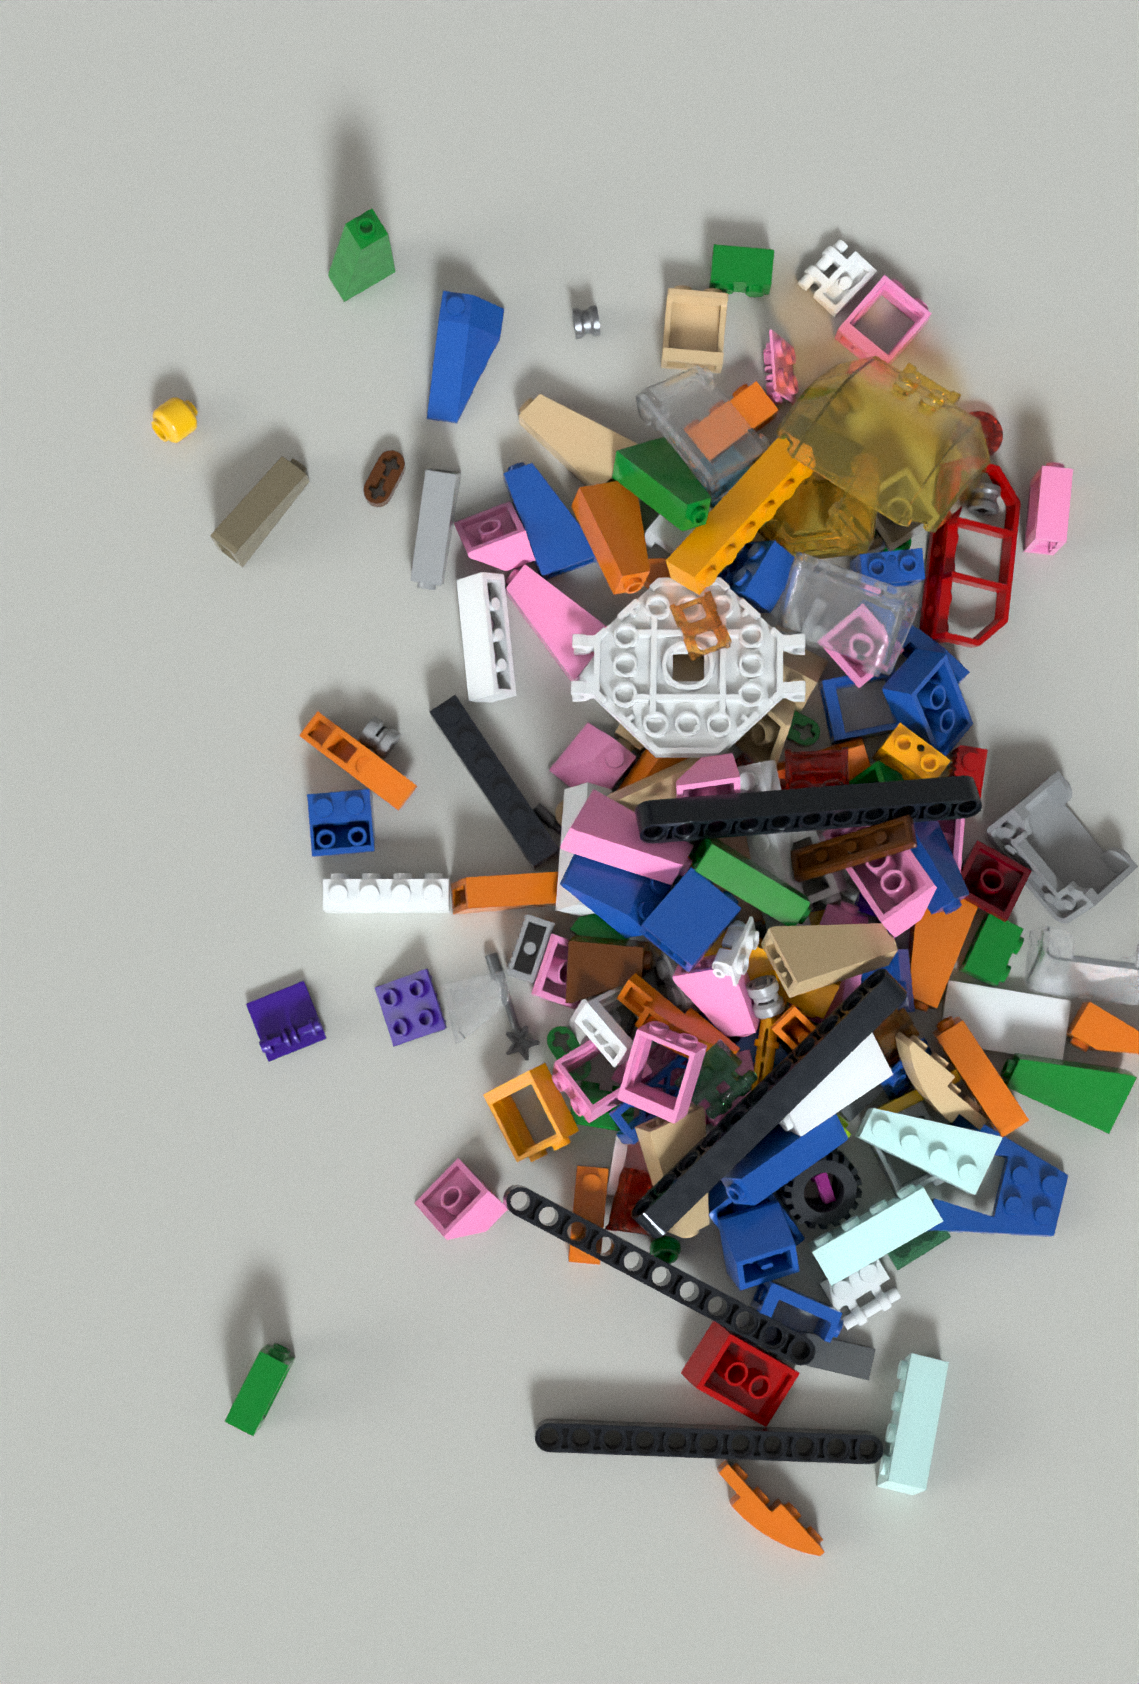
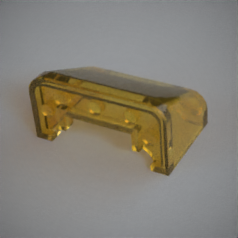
M871 453L855 456L851 463L854 475L818 481L811 475L809 478L804 479L795 489L792 497L781 504L770 521H766L758 530V533L766 541L775 540L800 562L867 553L874 541L882 478V467L879 461Z

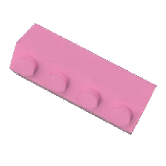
M870 826L827 829L822 835L828 840ZM910 849L846 868V871L880 922L894 938L922 919L937 888Z

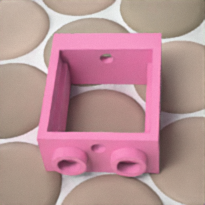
M884 275L838 328L834 339L881 377L927 324L932 313L928 311V306L919 298L913 299L907 294L904 286L896 279L890 280ZM881 295L915 322L889 354H886L855 328V325Z
M1051 462L1047 463L1046 466L1042 465L1030 480L1023 552L1055 555L1067 542L1073 469L1064 468L1065 465L1062 463Z
M652 1021L641 1026L636 1031L617 1099L671 1123H677L688 1113L707 1045L698 1042V1039L693 1035L687 1033L679 1034L669 1030V1026L662 1022ZM652 1040L689 1056L677 1098L641 1083Z
M591 1040L556 1060L552 1073V1080L557 1089L561 1092H566L571 1099L570 1103L578 1116L583 1115L588 1123L623 1102L617 1099L620 1088H618L595 1104H592L569 1074L601 1053ZM628 1061L620 1065L624 1071ZM647 1063L641 1078V1083L643 1084L650 1080L653 1075V1071Z

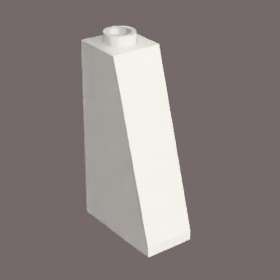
M873 1033L779 1123L785 1131H791L799 1136H803L893 1075Z

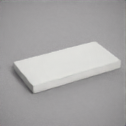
M948 980L940 1021L949 1016H952L953 1019L959 1016L982 1050L1012 1055L1020 1053L1063 1060L1071 1001Z

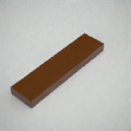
M906 815L792 850L791 858L794 879L800 883L916 848L917 841L913 819L910 815Z

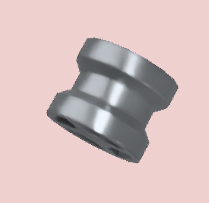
M597 305L590 306L587 310L572 308L576 339L583 338L586 334L600 336Z
M985 482L972 484L970 493L973 497L968 504V511L983 516L998 514L999 505L996 502L997 498L1001 495V487Z

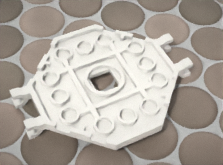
M671 577L657 578L649 585V589L638 599L635 598L618 614V617L606 628L603 627L596 635L573 634L572 647L574 648V655H586L594 652V681H571L572 701L582 702L594 698L655 758H701L722 755L783 698L794 702H805V681L783 682V651L793 655H805V634L783 635L775 627L772 628L761 618V614L744 598L741 599L735 594L721 577H717L715 582L711 586L706 587L700 595L671 579ZM673 654H704V679L701 681L673 680Z

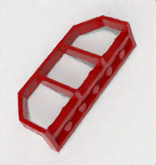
M965 456L937 464L933 508L940 519L930 527L919 629L937 643L948 642L973 648L981 646L1008 623L1021 502L1000 466ZM965 468L988 474L992 483L1001 487L1000 496L1006 505L1004 529L959 517L962 511L961 498L965 482ZM958 528L1003 539L998 582L955 572V552L959 540ZM952 582L997 593L994 620L973 638L948 633Z

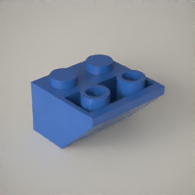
M775 540L754 541L746 543L737 553L734 561L718 577H721L735 594L741 599L744 598L759 613H771L800 561Z
M370 789L307 794L312 857L375 852L374 808Z
M777 1200L718 1218L726 1272L740 1291L800 1272L796 1245Z

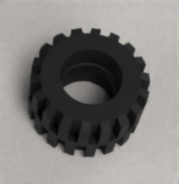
M836 1148L779 1188L778 1195L796 1221L800 1224L805 1223L808 1228L815 1229L817 1224L823 1230L828 1229V1224L830 1223L836 1227L841 1225L839 1222L841 1218L844 1217L848 1220L851 1217L849 1211L851 1208L856 1210L859 1205L855 1199L862 1196V1190L858 1187L862 1185L855 1166ZM820 1173L833 1174L831 1187L835 1201L827 1204L822 1202L819 1197H804L806 1184L813 1176Z

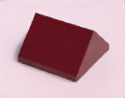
M977 840L961 865V875L969 891V895L964 899L1006 922L1032 870Z

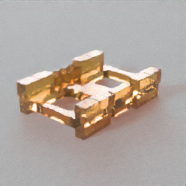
M711 591L705 592V596L676 606L673 604L669 606L677 628L680 627L684 638V645L691 661H695L696 658L717 650L731 647L732 640L725 624L722 625V621H720V616H718V611H716L717 605ZM701 604L706 617L689 623L684 615V609ZM707 631H712L718 641L717 645L700 650L695 637Z

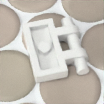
M840 239L833 246H828L822 252L823 257L814 266L810 265L804 271V276L798 281V285L805 291L812 284H816L819 287L814 293L813 298L833 317H836L877 274V270L856 251L846 259L842 253L848 247ZM831 265H835L838 269L828 279L823 273Z
M879 1259L832 1286L827 1278L819 1282L832 1307L839 1310L847 1306L851 1312L842 1318L846 1330L857 1324L859 1326L868 1322V1317L880 1310L885 1312L892 1307L891 1304L901 1298L895 1287L884 1293L879 1286L890 1279ZM871 1291L875 1299L859 1307L855 1300Z

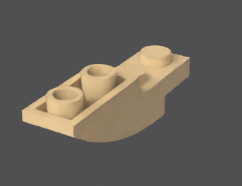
M898 1032L895 1039L902 1065L908 1078L922 1098L950 1123L960 1114L981 1130L988 1121L978 1113L982 1107L968 1096L964 1099L958 1096L961 1090L951 1082L955 1076L945 1069L949 1063L935 1052L931 1056L927 1054L925 1050L928 1046L914 1034L909 1039L901 1032Z

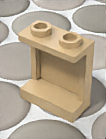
M685 285L668 288L661 368L721 373L724 357L723 347L728 293H722V290L717 288L697 291Z

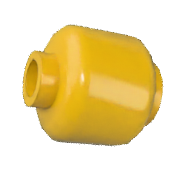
M172 397L154 410L151 426L157 436L164 442L169 440L172 443H178L197 428L196 416L198 412L189 400L183 401L178 397Z

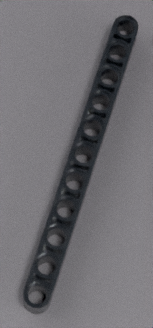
M951 776L648 800L640 803L635 808V816L640 839L643 842L665 843L873 826L906 815H910L913 822L962 819L977 815L982 809V802L972 777Z
M882 968L873 972L634 1205L631 1217L653 1238H659L667 1233L902 1004L907 995L906 990L886 969Z
M519 1184L512 1185L504 1192L503 1203L515 1216L796 1365H807L814 1359L816 1353L815 1345L801 1333L771 1317L759 1313L756 1309ZM517 1192H525L527 1202L524 1207L519 1209L513 1208L511 1205L512 1196ZM545 1207H553L555 1217L552 1222L541 1223L539 1219L540 1211ZM581 1222L583 1226L582 1234L578 1238H569L567 1230L570 1224ZM602 1237H609L611 1241L610 1249L605 1253H598L596 1250L597 1241ZM630 1252H637L639 1256L637 1265L633 1268H626L624 1265L625 1256ZM658 1267H665L666 1278L660 1283H654L652 1280L653 1271ZM686 1282H692L694 1284L693 1294L683 1298L680 1295L681 1286ZM714 1297H720L722 1300L721 1308L717 1312L711 1313L708 1309L709 1301ZM747 1311L750 1318L749 1322L744 1327H738L736 1324L737 1316L741 1312ZM775 1326L777 1329L775 1339L771 1342H766L764 1340L766 1329ZM798 1341H803L805 1347L803 1353L794 1357L792 1355L793 1345Z
M544 1419L537 1425L535 1430V1442L538 1448L542 1451L553 1453L874 1464L883 1455L881 1441L872 1432L863 1430ZM549 1427L555 1429L558 1433L556 1441L553 1443L544 1442L540 1437L543 1429ZM577 1429H585L589 1432L590 1439L585 1444H577L573 1441L572 1434ZM610 1430L618 1431L622 1435L621 1441L617 1445H608L604 1441L606 1432ZM643 1431L650 1432L654 1437L653 1442L646 1447L638 1445L635 1441L636 1436ZM676 1432L685 1436V1442L679 1448H673L667 1442L669 1436ZM705 1434H713L717 1438L715 1446L711 1449H704L699 1444L701 1437ZM737 1435L748 1437V1445L743 1450L732 1448V1440ZM769 1436H776L780 1439V1445L775 1451H766L763 1447L764 1441ZM807 1437L811 1439V1448L807 1452L801 1453L796 1451L795 1445L800 1438ZM832 1439H841L843 1441L842 1450L837 1454L829 1453L827 1450L828 1443ZM865 1440H873L875 1443V1448L869 1455H862L859 1451L860 1444Z

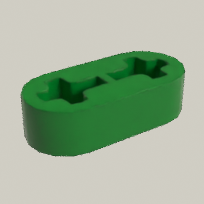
M794 710L786 740L800 747H810L819 739L820 727L813 719ZM795 725L802 729L806 725L810 726V733L814 737H808L805 741L800 739L801 733L793 729V726Z
M564 1026L553 1028L547 1036L548 1047L556 1060L568 1054L564 1052L561 1046H553L552 1042L555 1040L554 1034L556 1032H560L561 1035L566 1033L569 1035L570 1038L566 1043L571 1051L581 1046L573 1032ZM590 1060L583 1067L585 1072L583 1075L579 1076L577 1072L569 1073L574 1081H581L590 1074Z

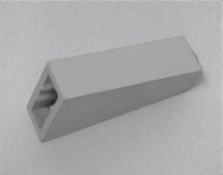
M435 468L425 471L410 580L418 582V588L435 590L436 585L441 586L444 584L461 472Z

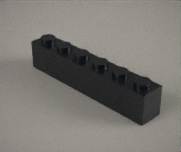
M452 696L429 711L431 718L533 870L558 854L559 848L457 696Z

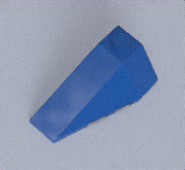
M443 291L427 419L458 423L481 374H483L491 354L500 341L504 308L475 295Z

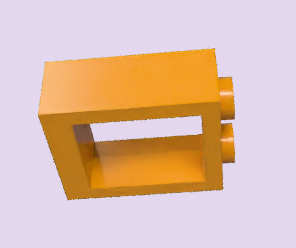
M901 723L888 735L872 757L876 762L879 760L902 774L903 780L938 778L951 761ZM923 745L924 751H918L917 746Z
M546 1063L483 1094L516 1162L527 1157L533 1162L548 1154L545 1148L552 1146L555 1151L571 1143L569 1136L579 1131L560 1091L552 1080V1075ZM531 1084L556 1134L536 1144L511 1094Z

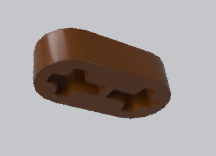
M389 450L382 453L370 473L363 490L365 499L371 506L383 507L387 505L398 487L406 469L404 458L399 452ZM396 459L399 469H392L388 477L385 476L387 467L384 463ZM381 481L385 482L382 487L385 494L384 497L379 495L376 499H373L370 489H377Z

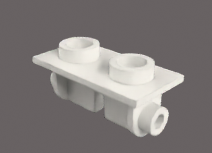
M749 917L746 925L739 920L729 925L722 941V947L730 948L731 950L719 948L712 963L713 974L719 978H724L725 975L731 976L733 986L737 987L741 975L746 974L751 951L756 950L759 943V932L755 929L753 917Z

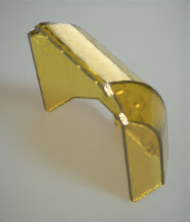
M876 355L835 365L817 378L800 395L775 431L780 439L785 440L787 438L790 445L787 451L792 458L898 525L909 527L912 521L924 523L923 528L925 531L934 533L969 499L991 463L980 420L956 406L961 398L960 393L955 390L951 392L918 372L917 367L910 362L903 371H900Z

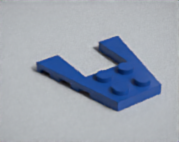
M960 1114L950 1123L952 1126L1000 1136L997 1131L987 1125H984L979 1130ZM1004 1136L995 1152L996 1156L1005 1158L992 1215L989 1216L933 1198L931 1201L943 1222L927 1231L1052 1237L1055 1234L1068 1175Z

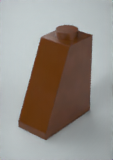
M580 935L573 936L568 942L565 1003H574L623 986L635 973L643 978L647 974V970H652L653 951H649V942Z

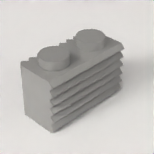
M527 914L524 916L525 921L522 922L523 927L520 928L521 933L518 934L519 939L516 940L517 945L514 946L515 951L512 952L513 957L510 958L511 963L508 964L509 969L506 972L508 976L535 984L555 923Z

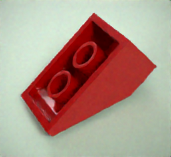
M715 1321L711 1323L681 1371V1374L696 1389L765 1427L771 1421L800 1374L797 1370L780 1359H776L775 1356L747 1338Z

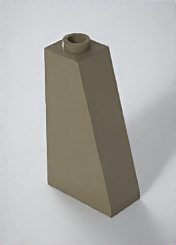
M281 456L210 535L218 550L243 568L310 482L305 473L307 469L296 459L292 458L291 461H288Z

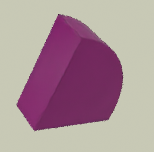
M827 1173L813 1176L811 1181L816 1182L819 1191L818 1196L822 1202L827 1204L835 1201Z

